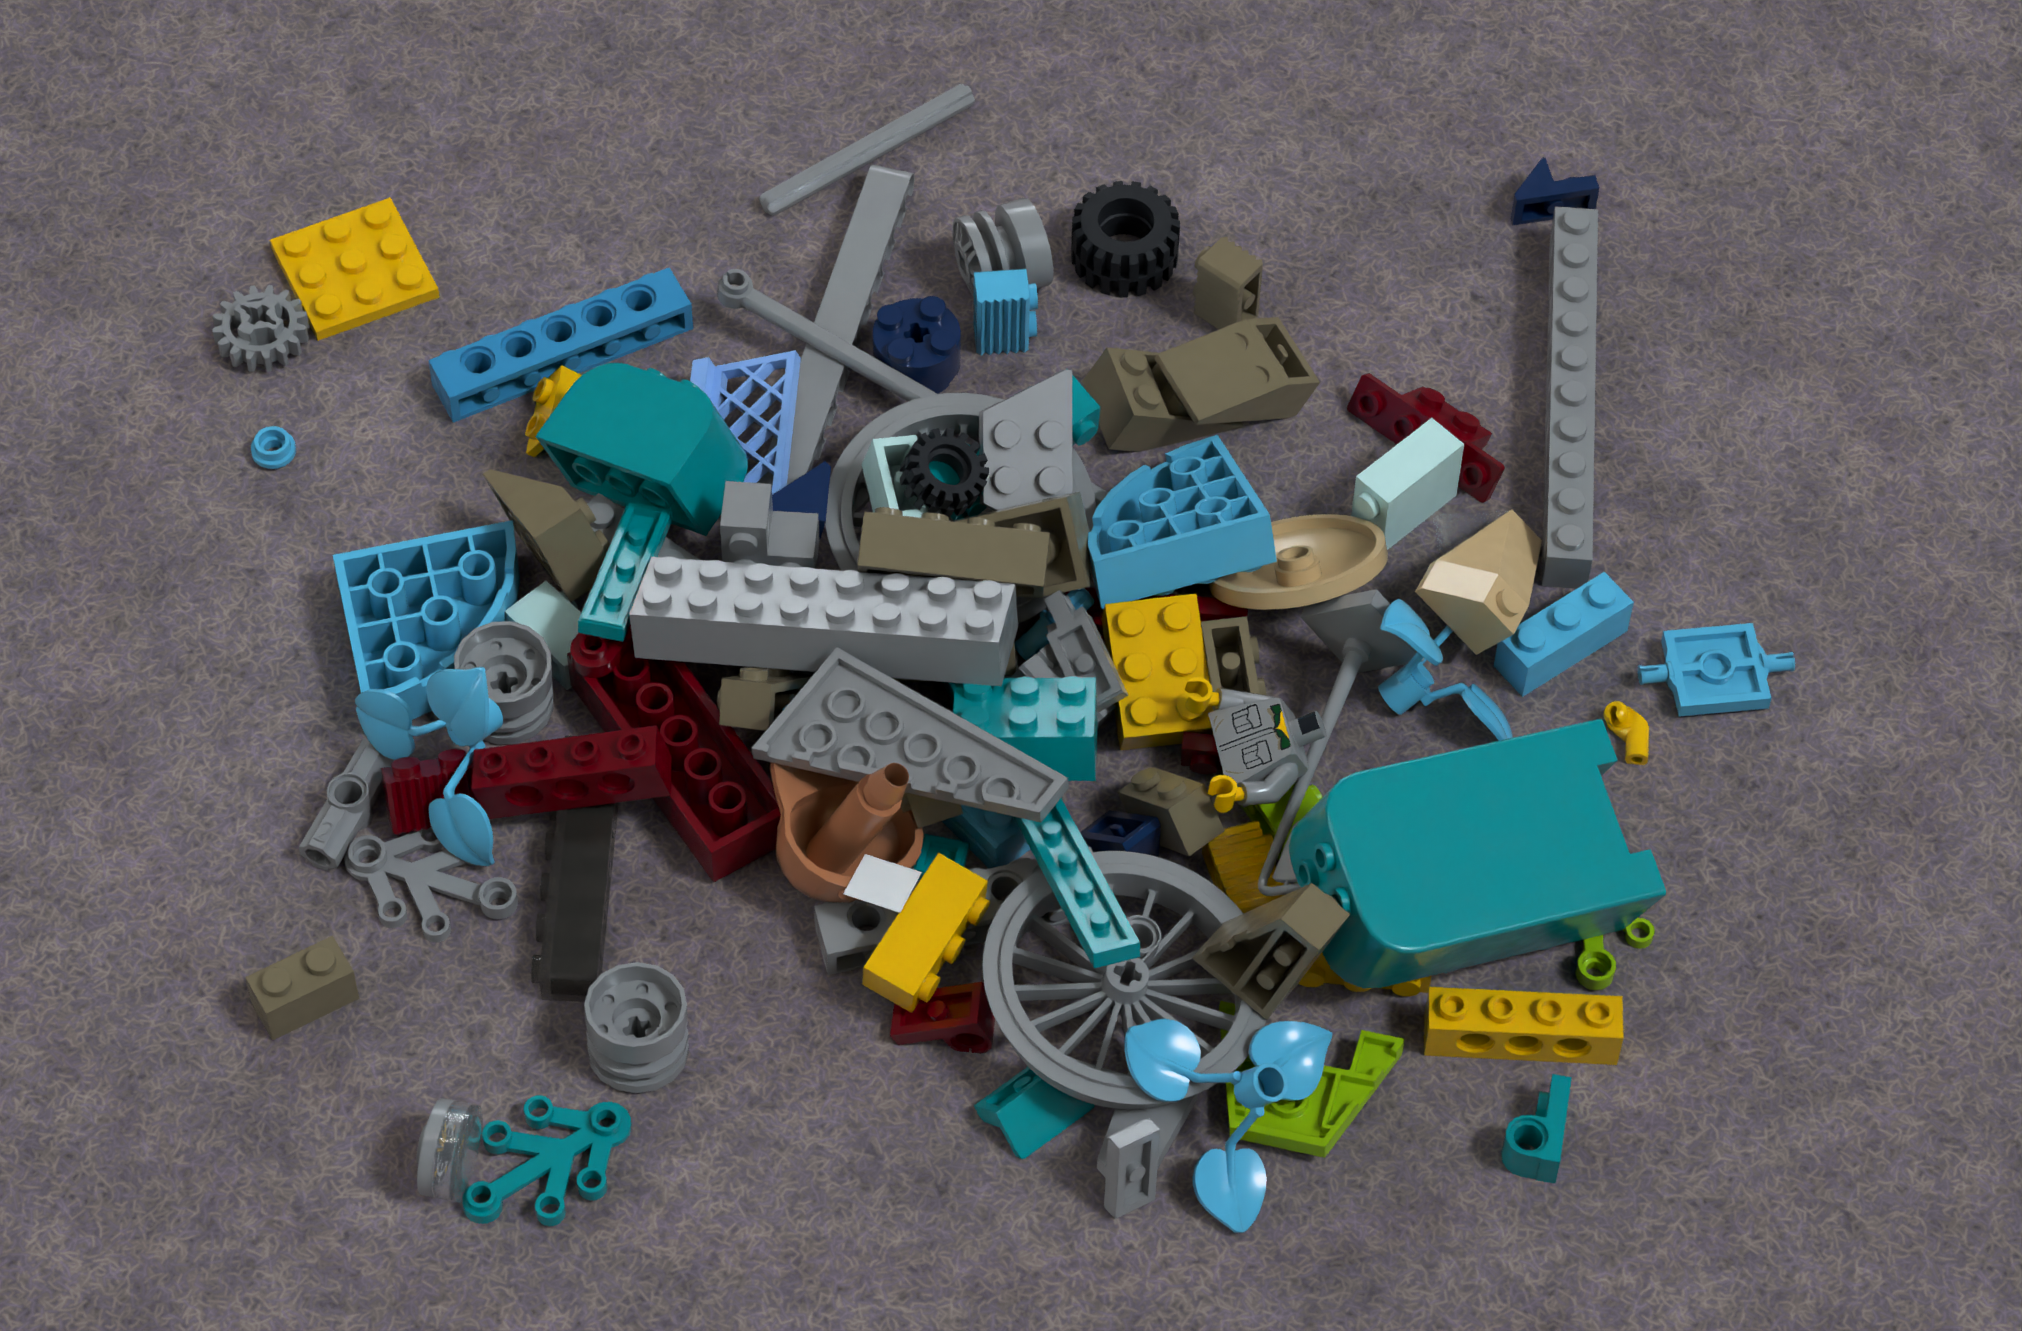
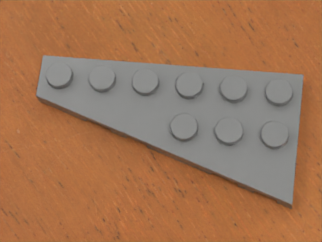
M838 647L835 648L751 748L753 758L857 782L864 776L872 774L890 763H899L909 773V780L905 789L907 793L1042 822L1069 789L1066 776Z

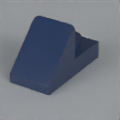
M1543 157L1514 194L1511 212L1512 225L1553 220L1555 206L1596 209L1600 189L1596 176L1569 177L1564 180L1553 181L1547 160Z

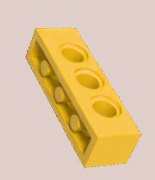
M1429 987L1424 1012V1056L1617 1065L1624 1039L1622 996Z

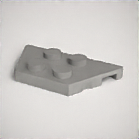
M1061 370L1053 376L1033 386H1029L1008 399L979 412V455L985 453L988 461L984 467L989 468V475L986 478L987 483L979 495L980 504L996 511L1073 493L1072 370Z

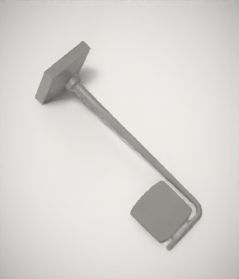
M1377 589L1339 596L1324 602L1306 605L1300 616L1338 657L1342 664L1321 716L1326 729V737L1310 744L1306 755L1309 769L1306 774L1297 778L1258 879L1259 891L1265 896L1286 895L1301 888L1298 883L1290 884L1297 882L1291 865L1289 853L1292 830L1299 821L1293 825L1272 877L1276 882L1284 883V885L1268 887L1267 883L1357 673L1408 664L1417 653L1414 648L1400 637L1380 629L1384 613L1390 603Z

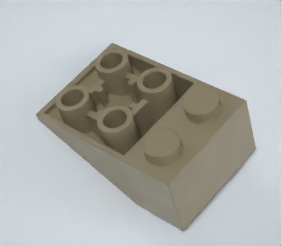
M1279 317L1244 319L1158 353L1154 358L1195 425L1291 418L1298 414L1320 384L1317 376Z
M1107 347L1082 381L1086 391L1101 407L1099 426L1109 449L1141 452L1243 427L1242 422L1195 425L1154 359L1158 352Z

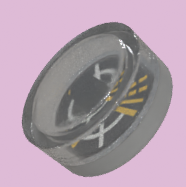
M440 1098L435 1103L427 1125L424 1126L417 1147V1187L420 1195L458 1203L462 1201L463 1193L469 1187L474 1174L480 1150L483 1127V1114L480 1105Z

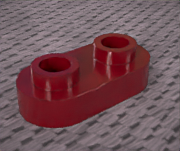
M631 624L623 642L578 633L570 647L571 661L574 669L582 676L589 678L603 677L613 671L633 646ZM591 646L600 647L598 650L595 651L587 649Z

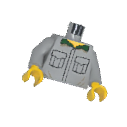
M1193 677L1186 684L1185 691L1187 693H1196L1201 696L1200 698L1195 696L1188 697L1185 705L1191 713H1201L1206 710L1208 705L1213 706L1214 711L1208 713L1224 775H1217L1211 779L1208 794L1211 796L1219 794L1215 797L1214 808L1218 812L1226 813L1233 808L1234 801H1237L1243 808L1249 805L1276 803L1297 781V778L1307 773L1309 765L1304 745L1326 737L1324 723L1317 711L1295 718L1293 712L1281 698L1217 688L1213 692L1210 682L1202 677Z

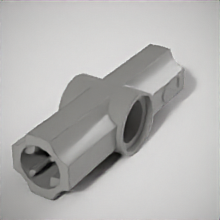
M363 738L344 772L329 782L327 787L328 799L299 846L300 855L317 868L326 871L330 868L337 869L358 831L366 828L372 821L374 815L373 806L384 789L381 768L390 767L394 760L379 753L367 738ZM355 801V803L353 804H345L347 802Z

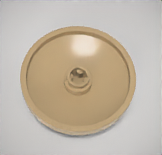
M1306 515L1273 521L1271 525L1277 562L1263 565L1260 569L1253 572H1237L1219 577L1216 581L1208 583L1211 594L1218 600L1232 606L1247 609H1287L1324 602L1365 585L1383 570L1388 560L1385 536L1376 524L1362 518L1347 515Z

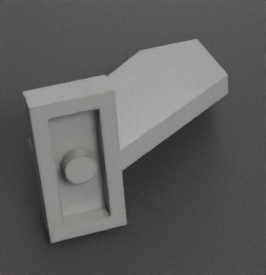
M1198 1094L1154 1108L1115 1109L1097 1158V1169L1105 1176L1104 1208L1115 1219L1155 1200L1157 1170L1195 1105Z

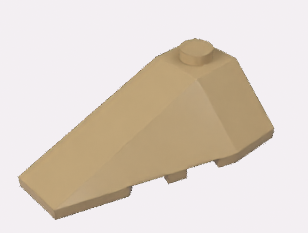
M1511 509L1454 547V549L1433 561L1415 592L1477 655L1514 635L1529 607L1542 540Z

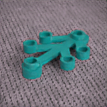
M536 1095L529 1098L524 1104L525 1121L531 1128L544 1129L551 1125L576 1130V1132L565 1139L513 1132L510 1126L501 1120L489 1122L482 1131L483 1144L488 1152L492 1154L513 1152L533 1155L535 1157L492 1183L478 1181L470 1185L464 1191L462 1197L466 1217L478 1224H487L496 1220L502 1212L504 1199L549 1173L545 1193L541 1194L535 1202L536 1217L543 1225H558L566 1215L564 1198L574 1157L590 1147L588 1167L582 1169L577 1176L578 1192L586 1200L594 1201L602 1198L607 1191L606 1171L612 1147L622 1144L631 1132L632 1124L628 1111L615 1102H601L592 1106L588 1111L555 1107L549 1098ZM537 1108L547 1110V1113L540 1117L531 1115V1112ZM604 1118H611L615 1121L610 1127H602L598 1124ZM495 1133H502L506 1136L499 1142H493L489 1139ZM589 1179H597L601 1182L595 1188L584 1186V1183ZM479 1194L490 1196V1199L484 1203H477L473 1200ZM548 1204H554L559 1207L552 1214L542 1211Z

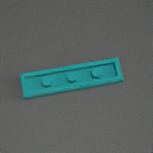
M634 502L627 503L579 617L578 633L624 641L630 626L629 614L651 557H658L672 523V510Z

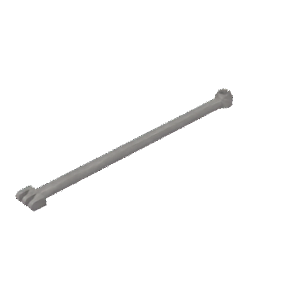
M730 269L723 274V279H719L717 297L720 303L727 308H743L755 313L907 402L937 394L753 288L752 279L743 270ZM967 434L979 443V435ZM1092 483L1097 508L1109 492Z

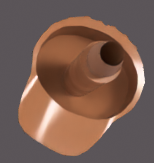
M771 762L770 772L773 788L781 813L777 828L776 857L783 874L794 888L812 899L825 902L850 903L859 899L844 895L843 893L865 854L908 868H912L921 854L924 833L922 827H917L912 810L903 813L901 809L902 798L909 780V773L903 765L890 763L872 774L864 776L857 782Z

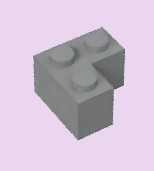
M725 482L720 521L722 562L763 563L773 566L811 567L816 569L819 549V514L773 511L772 484Z

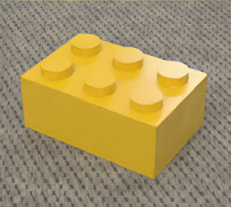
M1197 594L1105 604L1101 618L1105 646L1129 695L1114 703L1116 706L1114 712L1120 751L1182 744L1184 732L1214 735L1208 713L1214 711L1213 706L1208 705L1205 711L1194 714L1185 705L1188 697H1201L1199 694L1187 693L1185 691L1188 680L1193 677H1202L1209 681Z

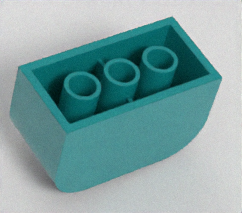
M624 363L603 364L579 377L535 436L572 487L593 496L600 493L615 504L626 507L628 502H634L672 510L671 524L704 536L709 533L722 513L725 482H743L748 469V460L744 449L710 398L697 385L686 379H681L679 382L667 378L653 368L643 370Z

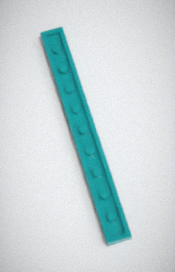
M942 682L954 703L955 683ZM1062 798L1042 822L1014 817L1093 968L1140 957V941Z

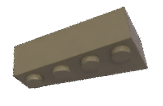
M879 507L875 509V513L864 511L857 567L858 572L898 573L907 576L948 577L961 580H992L1001 583H1014L1016 586V597L1043 598L1050 532H1041V527L1029 523L1014 524L1013 528L997 527L994 521L984 518H970L967 520V523L949 521L948 516L939 513H923L921 518L903 516V512L898 509Z

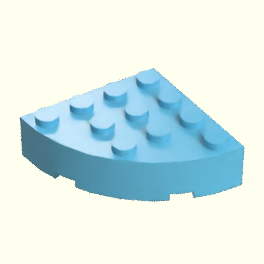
M1218 435L1186 444L1166 453V462L1152 469L1149 466L1143 465L1112 488L1098 505L1092 517L1093 528L1091 532H1088V550L1095 591L1101 609H1104L1105 604L1134 601L1152 595L1164 596L1178 588L1197 583H1212L1219 577L1237 572H1253L1260 569L1263 565L1277 562L1270 514Z
M513 520L333 555L360 693L367 690L381 689L396 694L409 705L412 711V720L432 711L426 691L428 679L440 670L455 669L454 655L461 640L477 627L490 622L506 621L505 610L518 600L520 575Z

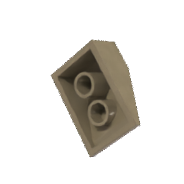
M492 469L483 473L484 478L509 521L513 520L517 535L570 602L592 589L610 543L600 529L594 532L590 526L591 523L596 521V518L584 499L581 497L574 501L562 486Z

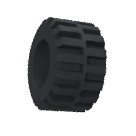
M1115 181L1111 187L1103 184L1096 187L1095 194L1092 192L1085 194L1082 203H1077L1074 209V217H1072L1071 261L1075 265V272L1079 278L1086 275L1085 284L1093 289L1099 284L1101 285V293L1110 295L1111 290L1119 291V297H1128V291H1136L1137 296L1145 295L1148 286L1154 291L1162 287V278L1168 281L1173 275V268H1176L1178 262L1180 221L1178 220L1179 213L1176 206H1171V200L1165 194L1158 196V189L1152 186L1143 188L1140 182L1132 181L1131 185H1123V181ZM1119 234H1128L1136 236L1140 239L1136 241L1124 242L1112 239L1110 237Z

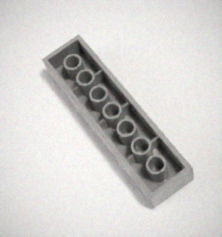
M651 557L629 614L635 658L816 672L835 648L838 647L891 678L1002 686L1018 629L1016 586L1014 583H1001L992 580H961L948 577L907 576L898 573L880 574L858 572L855 570L840 571L813 569L811 567L773 566L763 563L746 564L722 562L719 560L678 559L675 557Z

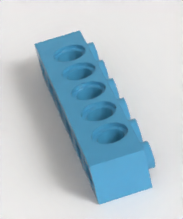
M670 267L655 273L646 274L635 281L617 288L604 290L600 294L578 303L565 305L560 310L539 318L526 320L516 327L495 335L485 336L477 342L456 350L446 351L438 357L428 360L432 386L454 423L533 392L543 377L548 378L561 365L577 373H582L692 330V304Z

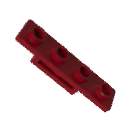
M1370 373L1361 376L1347 405V410L1395 444L1400 443L1425 422L1433 418L1464 443L1458 487L1481 503L1490 500L1505 467L1498 460L1481 450L1487 445L1492 433L1482 427L1480 421L1475 416L1457 410L1445 401V397L1440 392L1434 389L1420 387L1401 395Z

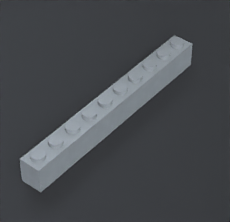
M1555 206L1550 233L1542 586L1579 588L1588 582L1593 560L1598 209Z

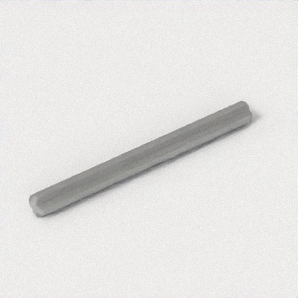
M959 84L764 192L759 197L762 209L770 216H776L968 109L975 102L972 90L969 86Z

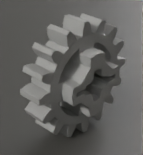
M255 285L250 286L249 295L246 296L235 291L233 292L235 302L222 301L220 303L222 314L213 315L215 328L212 331L215 345L219 347L220 356L222 358L230 356L232 366L234 367L247 362L249 372H253L257 364H264L267 372L272 371V362L279 361L284 366L288 365L287 355L291 353L299 356L302 353L300 343H306L309 340L307 312L303 311L301 300L295 299L291 301L290 292L286 289L279 295L274 294L273 285H268L263 293H258ZM284 319L289 322L288 328L284 327ZM234 328L238 330L237 338L232 334Z

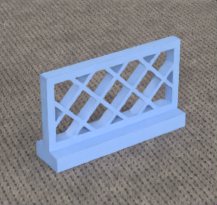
M794 350L715 366L709 357L693 360L690 381L707 394L722 418L725 419L735 408L744 413L730 427V430L744 449L747 460L751 457L758 464L746 475L743 482L757 483L769 471L774 475L772 495L787 486L801 357L797 351ZM786 368L785 374L772 387L764 381L774 370ZM742 376L748 378L732 394L726 391L728 379ZM759 386L766 393L748 408L742 401ZM776 400L782 404L781 410L768 422L760 417ZM753 422H756L762 428L746 444L739 440L738 437ZM773 435L778 439L777 445L763 458L756 451Z

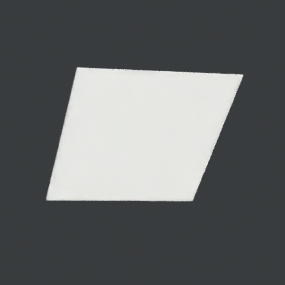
M865 854L843 894L901 913L922 872Z

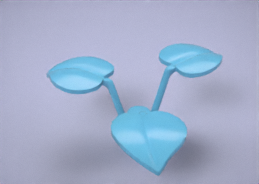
M1401 599L1393 601L1384 613L1380 629L1400 637L1414 648L1417 653L1408 664L1404 665L1378 686L1379 692L1388 706L1397 714L1402 715L1418 701H1421L1424 706H1428L1436 699L1459 694L1472 712L1489 728L1499 741L1513 738L1510 725L1502 710L1477 685L1471 684L1468 687L1464 683H1458L1430 692L1429 687L1434 684V679L1423 664L1428 660L1431 664L1438 666L1443 661L1439 646L1453 630L1446 625L1433 640L1430 637L1426 624L1406 602Z
M485 668L444 669L434 673L428 679L426 691L429 705L433 713L440 720L423 726L412 725V711L409 705L396 694L381 689L367 690L359 694L355 699V704L357 705L356 712L361 727L373 747L387 758L396 760L409 757L415 749L413 736H421L444 727L447 728L448 735L455 744L462 747H470V750L443 790L445 799L437 798L430 803L429 819L437 839L454 856L474 865L490 866L494 864L495 861L492 855L493 832L485 810L470 796L465 794L455 795L456 786L473 761L474 750L484 749L483 739L501 728L503 724V715L499 706L488 697Z
M1156 1019L1142 1025L1129 1027L1124 1041L1126 1062L1133 1079L1147 1095L1163 1102H1176L1186 1096L1189 1080L1195 1083L1231 1082L1234 1084V1095L1237 1101L1250 1109V1113L1226 1141L1225 1151L1211 1149L1203 1153L1198 1159L1193 1172L1194 1192L1203 1208L1235 1233L1245 1232L1253 1224L1261 1209L1266 1191V1171L1258 1153L1248 1148L1235 1151L1236 1144L1254 1121L1264 1115V1106L1281 1099L1287 1101L1302 1100L1316 1089L1323 1073L1325 1056L1332 1039V1032L1305 1022L1281 1021L1271 1023L1259 1029L1250 1042L1249 1056L1256 1067L1242 1073L1235 1071L1232 1073L1200 1074L1193 1071L1200 1062V1046L1194 1033L1184 1024L1170 1019Z

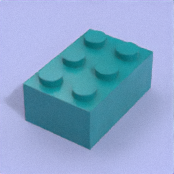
M1023 676L1004 678L1002 686L955 683L954 714L1066 776L1068 781H1096L1098 724L1096 677L1032 678Z

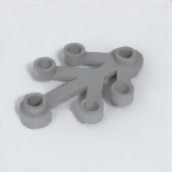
M432 827L427 830L420 829L417 832L414 831L387 842H383L380 838L373 835L360 836L350 844L345 854V865L349 874L358 880L368 881L379 905V920L385 927H400L406 922L408 916L404 901L395 898L387 876L405 881L422 918L423 935L431 942L444 941L451 933L450 920L445 913L440 912L431 890L479 905L482 912L492 919L507 918L515 912L518 906L516 887L506 878L494 877L479 885L442 873L462 864L479 866L459 859L447 849L412 863L399 859L419 849L426 852H436L442 849L443 845L438 839L431 842L423 839L426 834L433 832ZM367 856L377 858L371 863H361V860ZM497 898H503L508 901L503 905H491V902ZM390 908L401 910L400 914L396 917L384 915ZM434 922H441L445 925L442 930L437 932L428 929L429 925Z

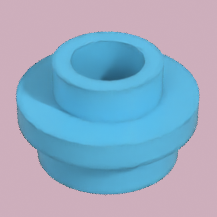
M269 426L261 429L255 435L251 444V454L253 460L259 466L267 469H277L286 466L293 460L296 454V445L293 437L283 428ZM272 447H278V448H280V449L275 450V451H267L268 449H270V448H272Z

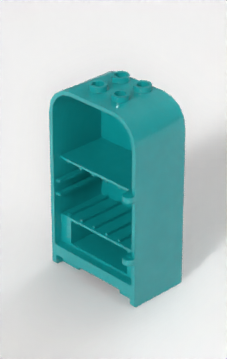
M1591 720L1358 771L1340 779L1294 827L1289 842L1291 865L1298 885L1302 888L1313 883L1321 891L1332 896L1350 914L1322 952L1330 968L1350 984L1361 988H1382L1620 931L1666 895V888L1651 849L1630 854L1601 776L1618 761L1603 720Z

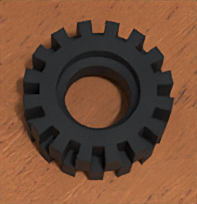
M939 428L932 429L929 435L923 433L914 442L901 464L900 472L903 473L899 479L901 486L908 485L904 491L907 499L914 495L917 497L913 506L918 510L925 504L929 506L927 513H937L938 510H941L943 515L950 518L953 512H955L956 516H959L967 508L970 509L987 483L986 478L989 475V468L984 467L988 460L985 453L976 455L980 449L976 441L970 446L965 443L969 437L965 433L961 432L957 439L953 437L954 429L946 428L941 436ZM938 461L949 465L958 474L959 483L950 485L939 481L931 473L929 463Z

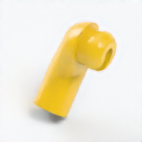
M1614 701L1609 703L1604 709L1603 716L1608 728L1626 743V763L1636 765L1647 764L1649 755L1648 722L1623 702Z

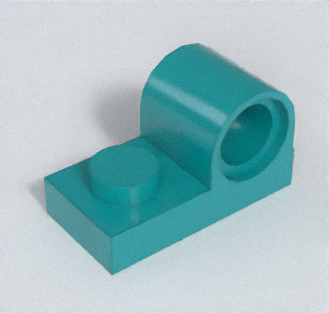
M1552 1074L1549 1091H1539L1535 1115H1521L1514 1118L1508 1124L1501 1157L1504 1166L1512 1174L1536 1179L1537 1181L1556 1183L1561 1160L1572 1077ZM1527 1143L1536 1149L1524 1150L1517 1144Z

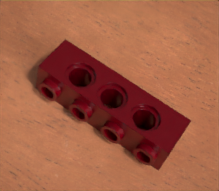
M657 725L476 749L473 756L472 791L489 819L671 796L672 756Z

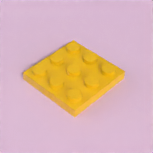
M391 197L270 239L271 249L296 299L301 300L303 311L307 312L308 323L318 341L440 297L439 289Z

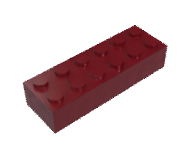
M591 646L587 649L595 651L598 650L600 647ZM632 646L609 674L599 678H589L582 676L574 669L571 661V652L567 653L570 685L604 732L657 725L672 756L671 796L656 797L653 800L713 882L776 849L777 828L781 813L775 796L773 782L756 759L753 758V755L731 726L719 725V709L684 662L635 658L634 647Z

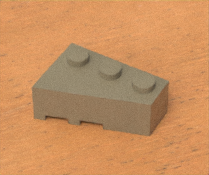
M1310 883L1222 923L1192 959L1268 1020L1299 984L1350 914L1332 896L1321 891L1313 883Z

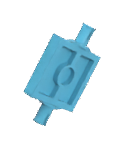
M1753 623L1663 631L1661 639L1665 663L1647 666L1638 665L1637 673L1640 685L1666 682L1668 684V687L1673 692L1679 717L1769 709L1771 694L1767 682L1768 673L1794 671L1795 658L1793 657V652L1766 655L1763 648L1757 642Z

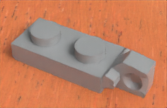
M1061 590L1044 598L1055 621L1047 626L1049 633L1046 636L1065 677H1096L1097 713L1129 696L1099 631L1086 609L1082 606L1076 610L1069 596L1063 595Z

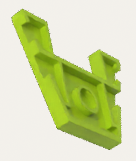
M1220 1001L1219 1011L1234 1016L1235 1004ZM1220 1029L1221 1041L1229 1031ZM1361 1030L1349 1070L1324 1065L1320 1082L1308 1097L1298 1101L1281 1099L1264 1106V1115L1254 1121L1240 1140L1325 1158L1402 1056L1404 1038ZM1248 1055L1235 1071L1242 1073L1256 1066ZM1227 1082L1225 1083L1229 1135L1231 1136L1250 1113V1109L1237 1101L1234 1095V1084Z

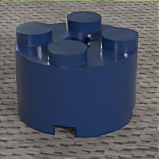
M928 296L924 299H905L882 306L877 312V319L873 326V357L938 394L950 385V382L955 378L960 369L961 330L959 322L955 315L946 307L945 302L935 296Z

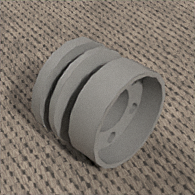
M1021 198L997 205L995 209V224L988 213L983 210L976 211L973 215V220L968 215L954 218L952 236L955 257L960 274L966 282L972 297L974 294V272L1027 269L1028 284L1036 283L1037 289L1051 285L1054 268L1048 237L1035 206L1028 198Z
M513 621L490 622L477 627L461 640L454 655L455 669L484 667L488 697L499 706L503 715L501 728L483 740L497 745L517 744L538 734L548 724L554 710L551 651L544 638L529 626Z
M640 962L617 965L600 974L589 987L584 1002L590 1067L602 1082L616 1090L642 1093L655 1091L673 1082L685 1068L689 1054L687 1002L682 985L673 974L661 967Z

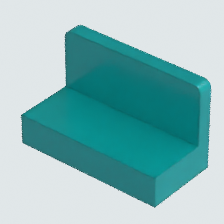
M1027 1066L975 1104L974 1108L985 1123L1000 1127L1015 1156L1025 1159L1092 1110L1095 1105L1061 1092L1040 1078Z

